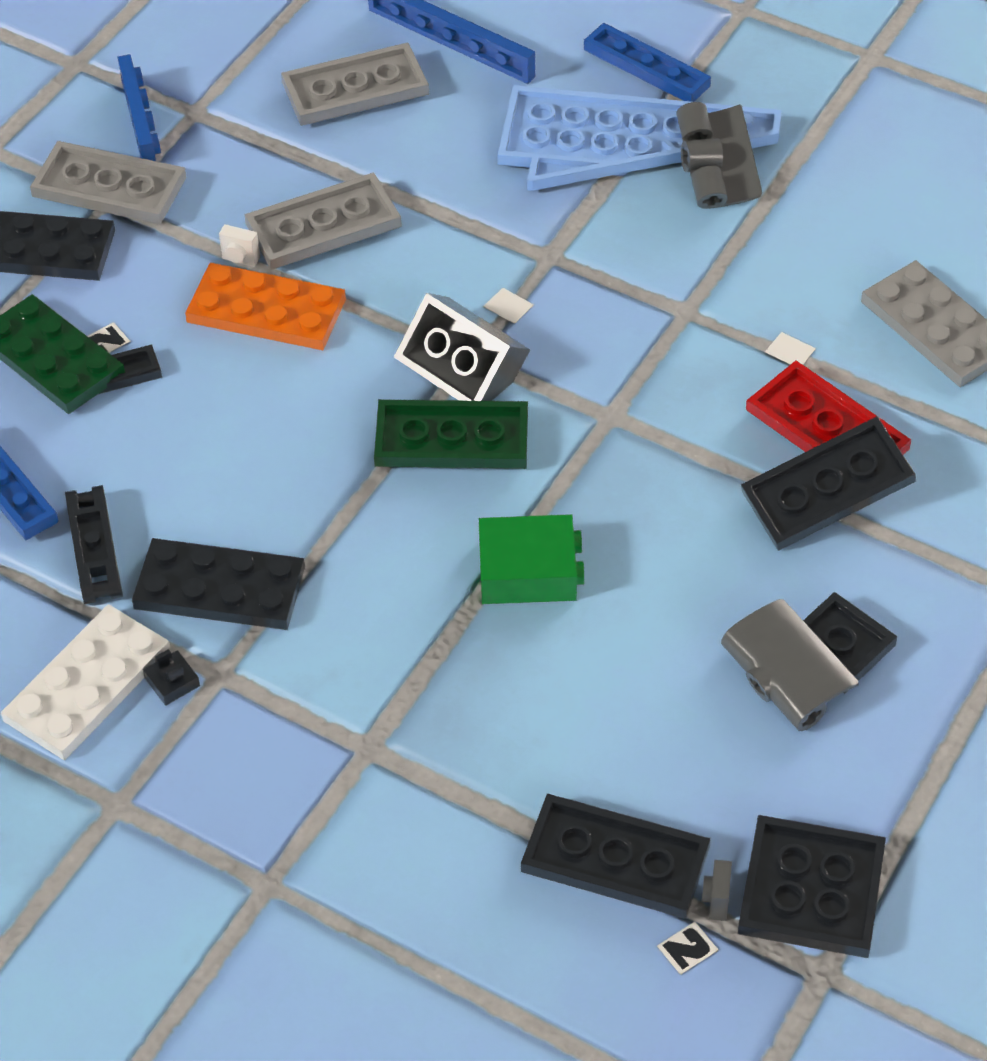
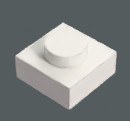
M224 224L219 233L222 259L255 267L260 259L257 232Z

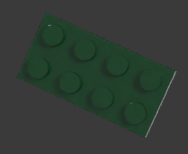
M33 294L0 315V360L67 414L72 413L106 389L107 384L115 376L125 373L124 364Z
M378 399L374 450L375 467L527 469L528 401Z

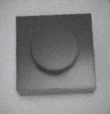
M714 860L713 876H704L702 902L710 903L709 919L726 921L732 861Z

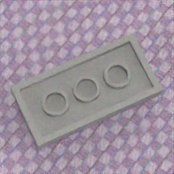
M408 42L281 73L282 84L301 126L429 95V84Z
M57 141L31 184L30 189L32 197L161 224L186 179L185 167Z
M374 172L244 214L247 228L250 231L257 232L259 249L271 270L402 227L400 214Z
M917 260L862 292L861 302L959 387L964 386L987 371V319Z

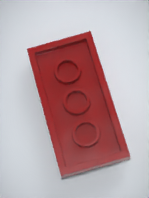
M797 360L746 401V410L804 452L877 416ZM879 418L904 455L910 450L911 439Z

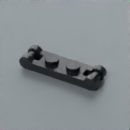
M103 485L93 486L92 491L77 493V490L65 492L83 603H95V598L110 595L111 599L123 597ZM107 575L108 580L92 583L93 577Z

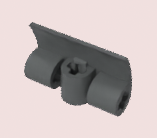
M701 102L687 103L678 108L676 115L683 141L681 145V162L684 171L690 172L697 205L703 209L739 204L761 197L762 188L742 106L739 104L708 113L706 105Z
M783 599L776 600L749 614L728 629L721 639L722 646L746 671V677L756 693L766 702L772 700L798 731H805L815 725L826 712V703L859 685L858 680Z

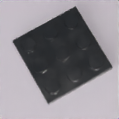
M758 815L737 934L868 958L886 837Z

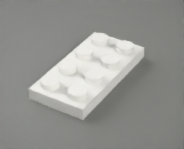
M108 604L1 711L3 722L65 761L145 678L143 669L155 663L154 657L168 649L171 651L170 643L164 637Z

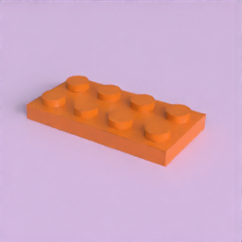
M210 262L185 315L187 323L324 350L345 303L346 294L345 289Z

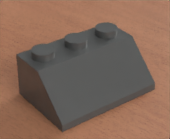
M426 293L394 358L457 400L492 401L514 382L530 349L451 298Z

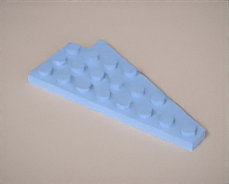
M513 85L498 150V165L528 167L527 190L533 191L611 175L624 176L632 171L681 162V145L683 141L676 111L681 106L691 102ZM704 103L708 113L733 107V105ZM742 106L751 147L757 148L778 144L782 110Z

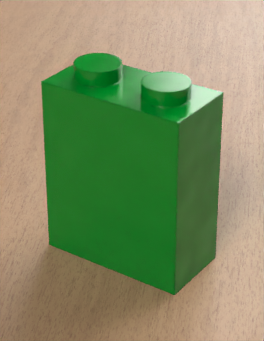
M573 514L479 518L482 604L577 601V585H584L583 561H576L575 554L582 553L581 530H574Z

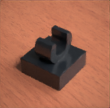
M169 649L154 657L155 663L143 669L145 680L165 706L200 686L199 677L178 650L173 653Z

